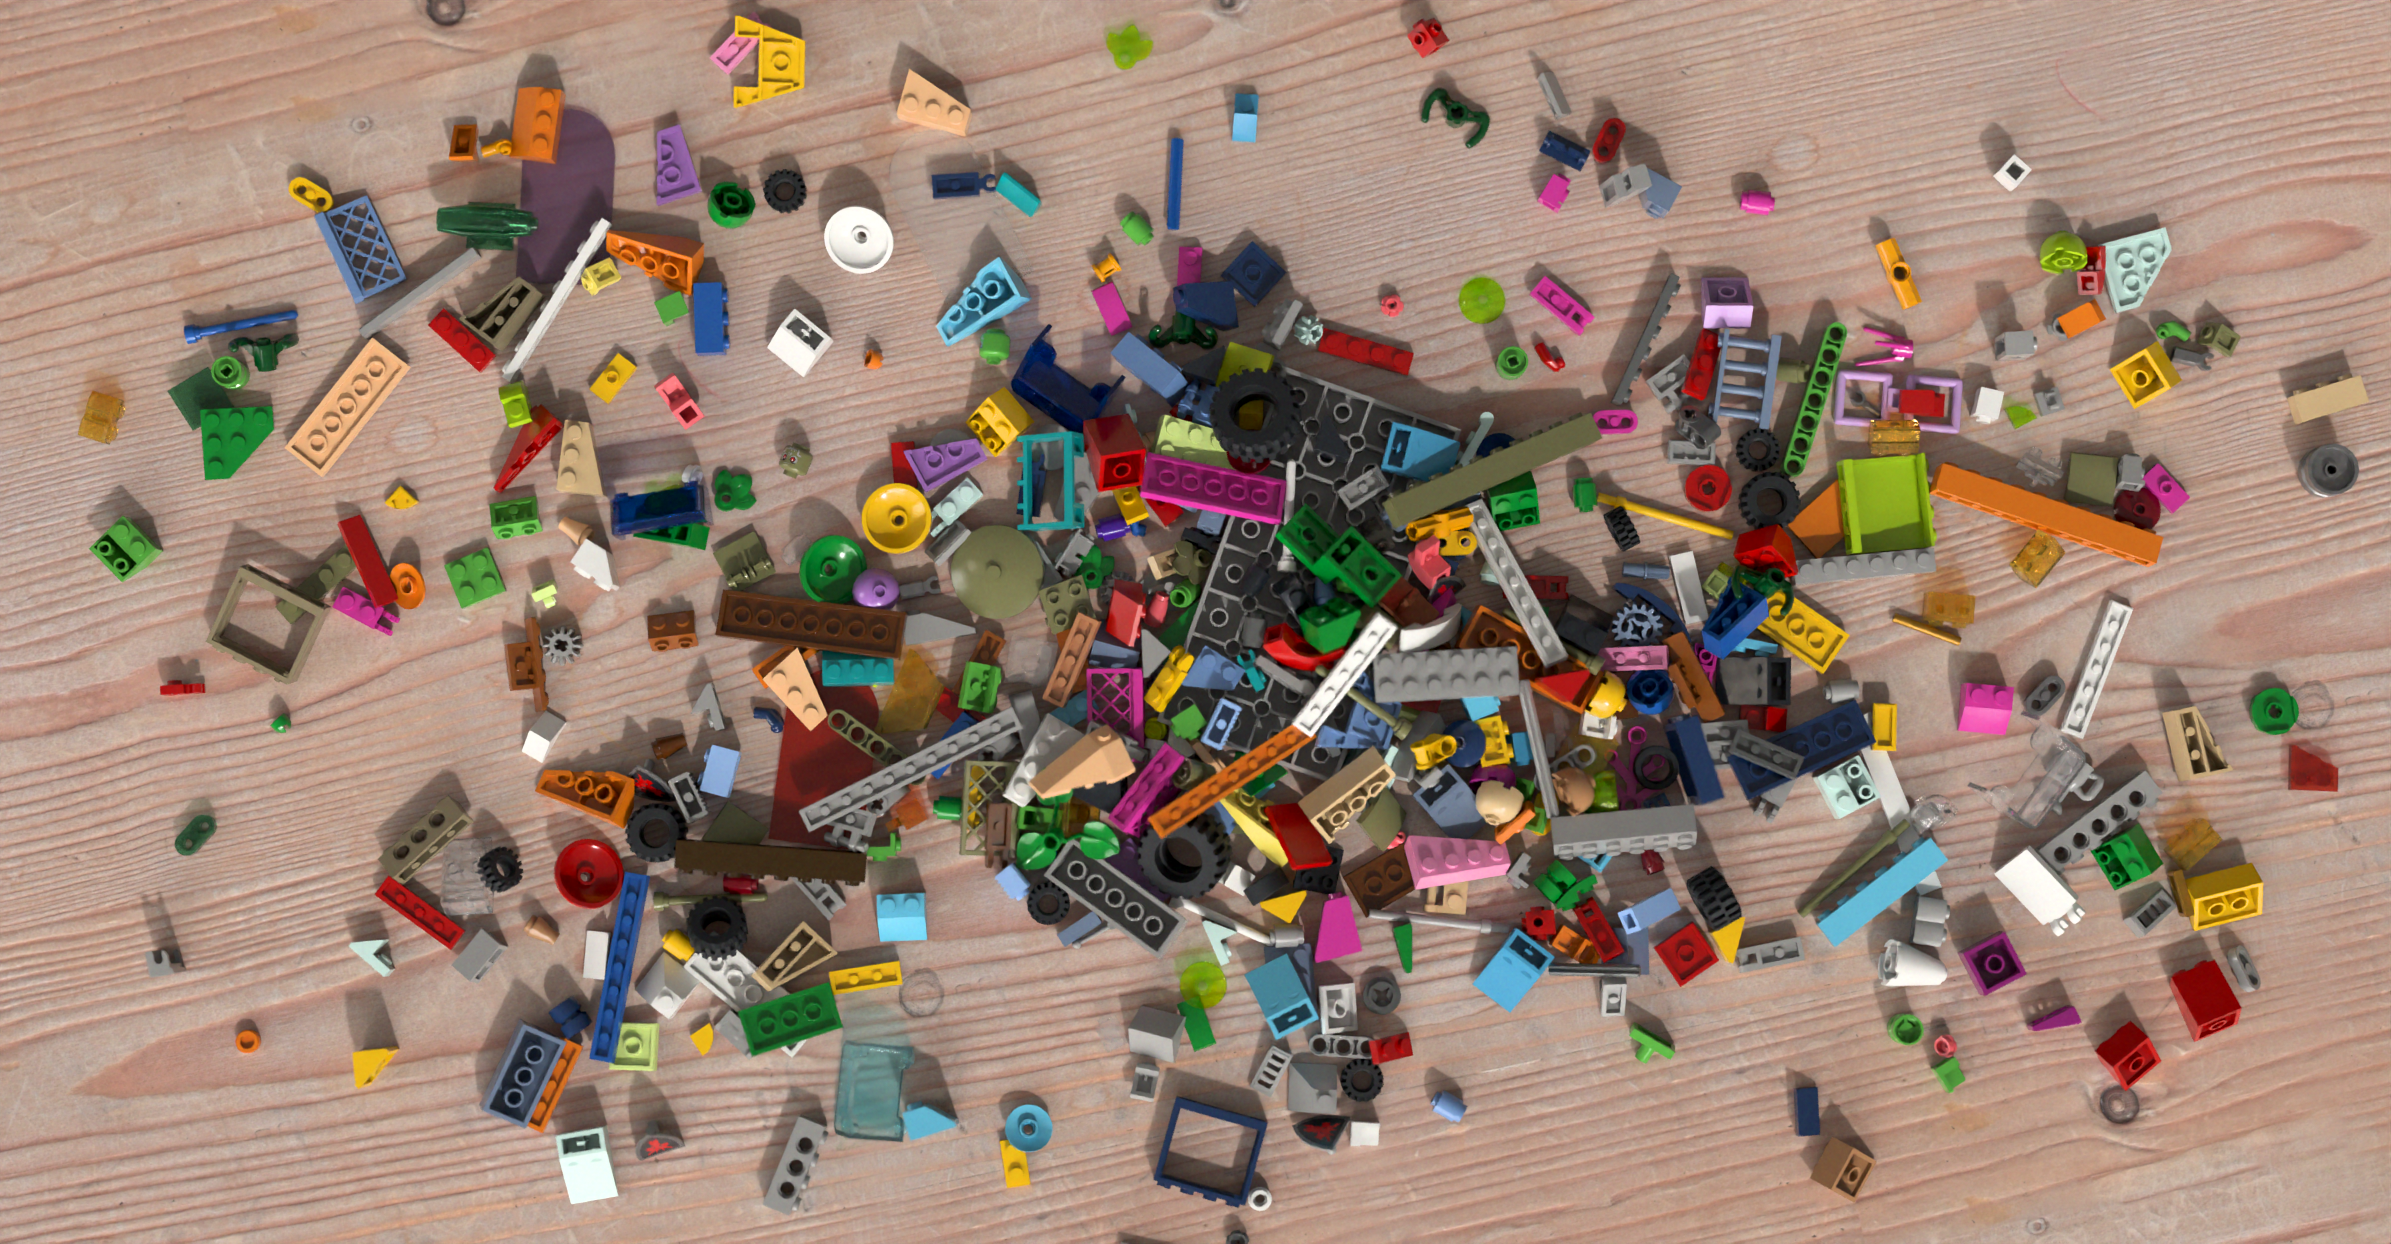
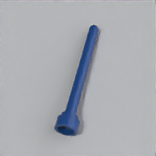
M289 310L201 328L194 324L184 326V335L188 344L198 343V340H201L204 336L296 319L298 312L296 310Z

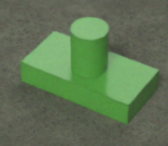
M1636 1022L1631 1026L1629 1036L1642 1043L1635 1054L1639 1061L1647 1063L1654 1051L1671 1060L1675 1053V1045Z

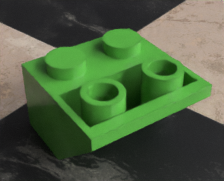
M122 516L89 548L121 582L126 581L145 569L163 552L132 518Z

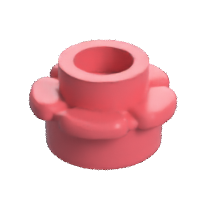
M1386 295L1381 301V311L1385 315H1389V317H1396L1403 310L1404 304L1398 295Z
M1941 1035L1935 1041V1051L1940 1056L1950 1058L1957 1051V1044L1951 1035Z

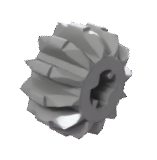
M566 626L560 627V633L556 628H552L554 636L545 635V638L550 640V643L542 644V647L550 648L544 655L546 657L553 655L551 662L554 664L559 660L560 665L565 666L566 658L569 663L573 664L575 661L572 655L581 656V653L577 652L576 648L584 647L583 644L576 643L582 638L581 635L573 636L575 629L570 628L567 632ZM560 641L568 643V646H565L567 650L558 649V646H561L559 644Z

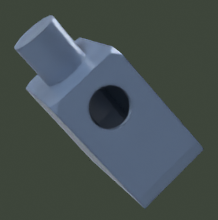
M1202 509L1196 528L1203 531V534L1209 537L1219 536L1226 514Z

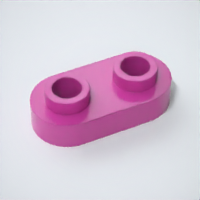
M1601 410L1593 415L1601 435L1629 434L1638 425L1636 414L1630 410ZM1624 418L1629 420V426L1627 427L1621 424V420ZM1599 419H1604L1606 421L1605 427H1600L1598 425Z

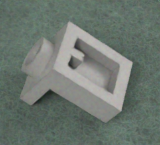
M1520 852L1506 873V876L1509 877L1507 882L1518 890L1520 887L1526 889L1529 886L1518 877L1519 874L1524 875L1531 866V863L1528 862L1531 857L1524 852Z

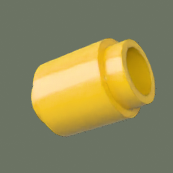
M677 928L674 932L669 929L661 940L665 943L663 948L680 960L683 958L685 961H688L695 951L694 947H691L689 937Z

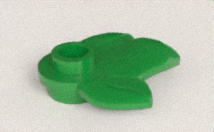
M726 469L718 474L714 483L717 491L714 502L719 510L729 512L733 509L747 510L756 503L755 497L749 494L752 486L751 475L740 474L732 477ZM728 496L731 500L724 502L722 498Z
M1094 544L1086 557L1083 555L1081 557L1076 556L1083 562L1074 576L1082 575L1086 588L1096 589L1102 585L1104 577L1112 573L1115 566L1114 556L1103 557L1099 547ZM1090 574L1096 575L1095 579L1091 581L1088 580V576Z

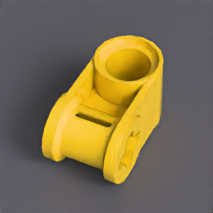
M1437 733L1430 734L1410 745L1411 751H1414L1417 763L1415 766L1418 770L1429 769L1438 762L1452 756L1457 747L1455 738Z

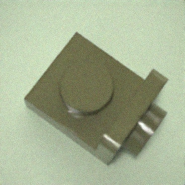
M2207 322L2201 330L2197 343L2210 346L2225 357H2231L2241 336L2222 323Z

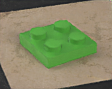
M488 547L444 565L462 609L507 591Z

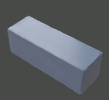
M1092 911L1057 934L1064 947H1066L1102 922L1098 915Z

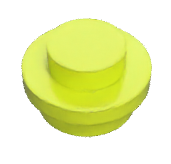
M1152 717L1145 723L1144 731L1149 739L1161 740L1167 734V725L1158 722V717Z

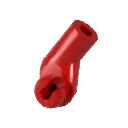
M1544 342L1534 347L1542 363L1553 372H1560V369L1565 368L1566 364L1563 358L1558 356L1554 359Z

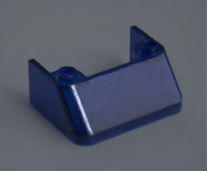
M1048 324L1030 345L1011 381V387L1017 395L1069 431L1083 434L1084 420L1097 419L1103 415L1126 377L1121 375L1112 387L1099 382L1092 389L1054 364L1057 353L1050 344L1045 342L1053 327Z
M698 481L686 482L684 487L632 496H628V493L615 494L614 499L610 500L612 536L621 541L626 540L625 535L699 522H704L709 526L714 525L708 488L704 485H699Z

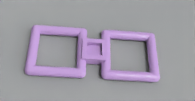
M1847 369L1837 371L1834 423L1837 425L1888 428L1890 425V413L1899 412L1900 390H1916V384L1953 387L1951 424L1913 421L1914 415L1904 414V428L1912 431L1957 434L1960 431L1963 381L1960 378L1909 375L1907 377L1906 389H1893V375L1891 373ZM1846 379L1883 382L1881 419L1843 416Z

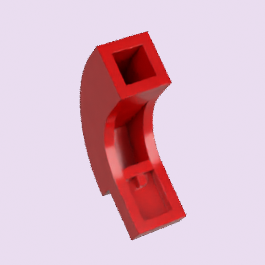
M1284 622L1266 629L1263 647L1272 657L1289 667L1305 671H1316L1315 669L1318 665H1323L1329 670L1333 668L1334 660L1341 659L1347 652L1351 638L1349 637L1345 645L1323 653L1305 641V638L1297 635Z

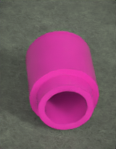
M1749 189L1748 192L1742 191L1740 210H1745V213L1768 215L1769 211L1774 210L1775 197H1771V192Z

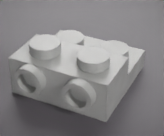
M1287 298L1283 303L1278 302L1273 311V314L1276 315L1272 324L1267 322L1261 333L1265 336L1263 338L1265 344L1272 346L1278 351L1280 350L1302 311L1303 303L1297 300L1292 302Z

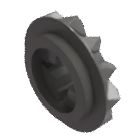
M1376 977L1367 983L1363 991V1000L1370 1011L1375 1014L1385 1015L1393 1012L1398 1007L1401 1000V992L1398 985L1392 979ZM1389 987L1386 996L1390 1002L1380 1000V1002L1375 1004L1378 996L1374 989L1382 992Z

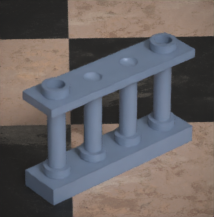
M1724 328V333H1719L1717 347L1722 348L1714 403H1709L1708 417H1712V420L1716 423L1718 416L1755 420V423H1759L1758 428L1769 429L1782 336L1771 334V338L1766 339V341L1729 336L1730 329ZM1735 346L1764 350V353H1768V360L1763 362V364L1726 360L1727 347ZM1724 369L1761 373V376H1765L1764 386L1751 387L1723 383ZM1721 392L1758 397V399L1762 400L1761 409L1753 411L1719 406Z

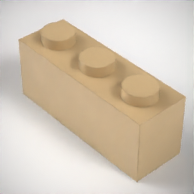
M2350 373L2337 377L2339 382L2330 384V381L2327 380L2315 384L2316 389L2308 391L2307 387L2293 391L2294 396L2287 398L2295 425L2369 402L2361 375L2352 377Z

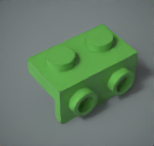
M966 661L958 707L993 713L997 705V688L1002 679L1001 667Z

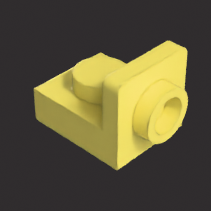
M610 257L587 267L581 275L583 287L587 291L589 290L592 296L596 295L600 289L621 279V275Z

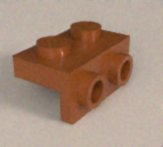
M694 610L647 616L648 640L653 652H665L680 648L688 649L699 645L696 635V615Z

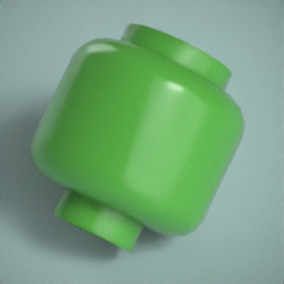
M988 329L980 337L979 355L987 360L986 363L999 365L1001 361L1009 357L1010 337L1005 334L1004 330Z

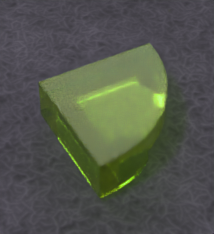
M2010 406L2004 409L2014 429L2037 418L2032 411L2024 407Z
M1721 562L1717 567L1719 572L1728 577H1732V572L1735 569L1724 562ZM1740 577V583L1746 585L1748 581Z

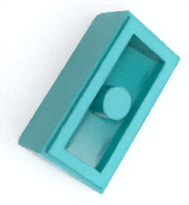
M1004 172L996 186V191L1026 215L1033 217L1042 205L1041 200L1008 173Z

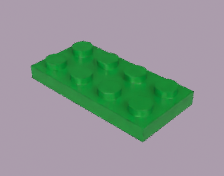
M829 982L738 1011L752 1057L843 1028Z

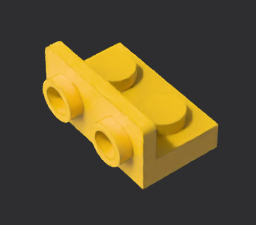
M1500 715L1473 721L1480 726L1486 737V749L1480 759L1482 768L1505 763L1506 765L1511 764L1510 758H1513L1514 754L1511 743H1506L1505 735L1509 734L1507 721H1502Z

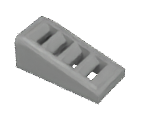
M2161 888L2124 919V922L2140 938L2149 933L2177 905ZM2157 899L2166 907L2165 910L2157 903ZM2150 905L2157 911L2158 916L2149 907ZM2143 911L2151 919V922L2142 914Z
M1271 1044L1250 1087L1271 1097L1293 1055ZM1272 1054L1284 1059L1283 1064L1272 1059ZM1268 1062L1279 1067V1072L1267 1067ZM1263 1071L1276 1076L1275 1079L1272 1080L1262 1075ZM1259 1078L1271 1084L1270 1089L1257 1083Z

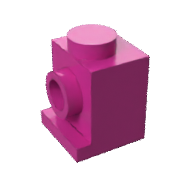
M1553 174L1537 202L1558 213L1562 206L1558 202L1564 203L1570 193L1567 187L1571 180L1562 174L1558 176Z

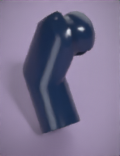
M754 708L755 719H766L771 726V731L774 733L783 731L784 719L776 709Z

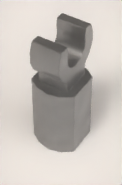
M2174 346L2170 361L2192 367L2197 365L2202 371H2209L2212 367L2205 365L2204 359H2213L2214 355L2212 353L2200 355L2197 351Z
M931 576L925 582L917 580L899 584L901 599L923 596L925 592H930L931 594L940 593V588H931V582L939 580L938 576Z

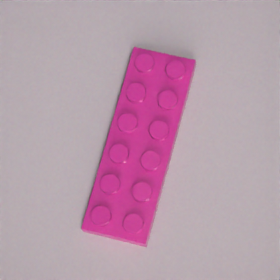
M1148 452L1140 497L1279 525L1282 517L1286 480L1256 474H1243L1232 469Z

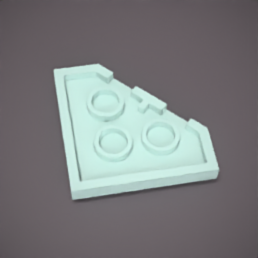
M2166 227L2097 245L2106 246L2105 281L2114 313L2134 309L2141 305L2145 294L2153 284L2161 266L2172 250Z

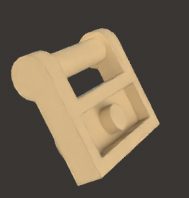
M1468 881L1444 885L1442 905H1435L1437 886L1428 887L1426 904L1423 906V911L1466 915Z

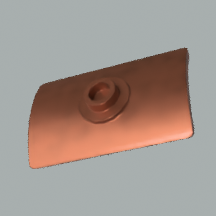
M1402 576L1378 602L1404 628L1414 623L1424 626L1433 622L1439 615V612L1420 594L1419 590L1413 588Z

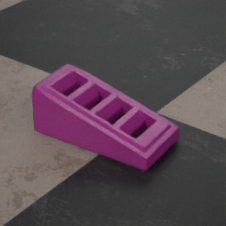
M2065 1005L2028 1023L2027 1028L2032 1031H2041L2082 1023L2075 1006Z

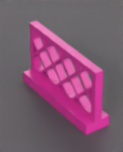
M1143 667L1087 668L1088 725L1090 720L1096 721L1100 718L1110 728L1117 730L1114 726L1123 717L1130 724V730L1126 735L1130 734V737L1135 738L1134 740L1139 742L1138 747L1146 750L1144 748L1145 700L1143 698L1145 697ZM1101 673L1108 681L1098 689L1092 683V674ZM1106 673L1115 674L1110 678ZM1119 673H1129V684L1124 689L1113 680ZM1110 682L1120 691L1112 701L1101 692ZM1128 687H1129V695L1125 692V690H1126ZM1092 688L1097 692L1093 697ZM1098 694L1109 703L1100 713L1093 707L1092 702ZM1122 694L1129 700L1130 704L1124 713L1114 704ZM1110 706L1121 715L1113 724H1110L1102 716ZM1129 710L1130 719L1125 715ZM1133 758L1132 762H1135V763H1144L1145 760H1143V762H1141V761H1139V760Z
M1165 742L1108 816V819L1123 832L1140 838L1143 831L1150 824L1148 818L1171 804L1181 792L1182 788L1174 785L1171 776L1186 756ZM1147 811V815L1142 817V814Z

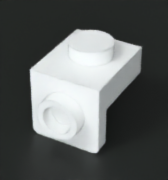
M1583 711L1578 734L1602 739H1613L1618 729L1617 717L1611 715L1608 718H1598Z

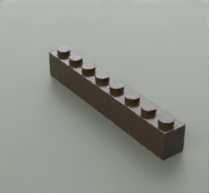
M677 838L674 869H679V873L693 874V870L703 871V875L717 876V872H727V877H741V874H750V878L764 879L765 875L774 876V880L788 881V877H796L798 882L812 883V879H822L821 883L836 884L837 880L845 881V885L859 886L860 882L865 883L867 853Z

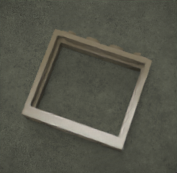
M246 564L240 566L206 642L216 648L218 652H227L233 655L232 658L235 661L243 664L248 663L254 666L253 669L255 671L274 676V680L278 683L291 684L298 680L331 606ZM248 581L316 615L291 670L223 636Z

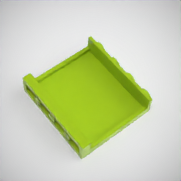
M1925 453L1859 460L1844 459L1836 462L1846 555L1921 549L1935 546L1937 533L1932 524L1934 508L1933 505H1930L1929 495L1931 494H1929L1931 483L1927 478L1929 461L1925 458Z

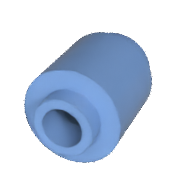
M1445 1090L1441 1093L1436 1092L1430 1103L1433 1105L1432 1111L1451 1122L1453 1120L1459 1122L1467 1109V1105L1463 1104V1100Z

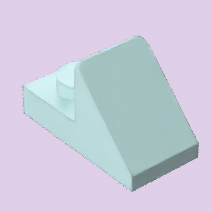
M1207 920L1203 921L1202 924L1220 965L1229 963L1228 957L1232 956L1227 943L1222 944L1220 940L1237 932Z
M389 939L351 942L349 945L354 952L383 977L390 976L395 970L391 966L392 961L386 955L378 954Z

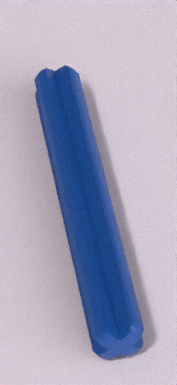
M1182 138L1171 139L1167 229L1179 230L1184 145Z

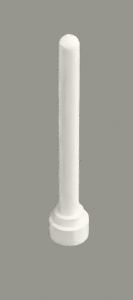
M1289 459L1286 463L1284 525L1294 516L1296 462L1293 459ZM1283 544V557H1280V561H1278L1277 571L1296 572L1297 562H1294L1292 552Z
M1179 896L1178 899L1171 897L1168 906L1174 909H1183L1184 907L1267 946L1272 947L1275 945V943L1270 944V936L1189 899L1184 900L1182 896Z

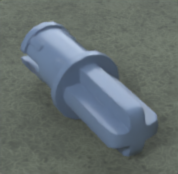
M1623 562L1622 577L1643 578V580L1647 578L1667 580L1669 578V566L1651 565L1647 562H1644V564Z

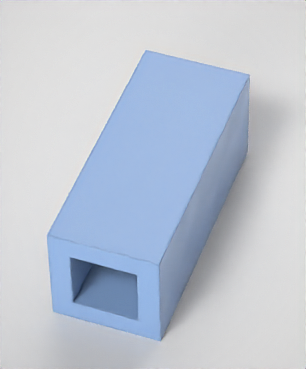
M1669 888L1618 912V915L1626 933L1630 934L1650 926L1679 911L1681 908L1672 888Z

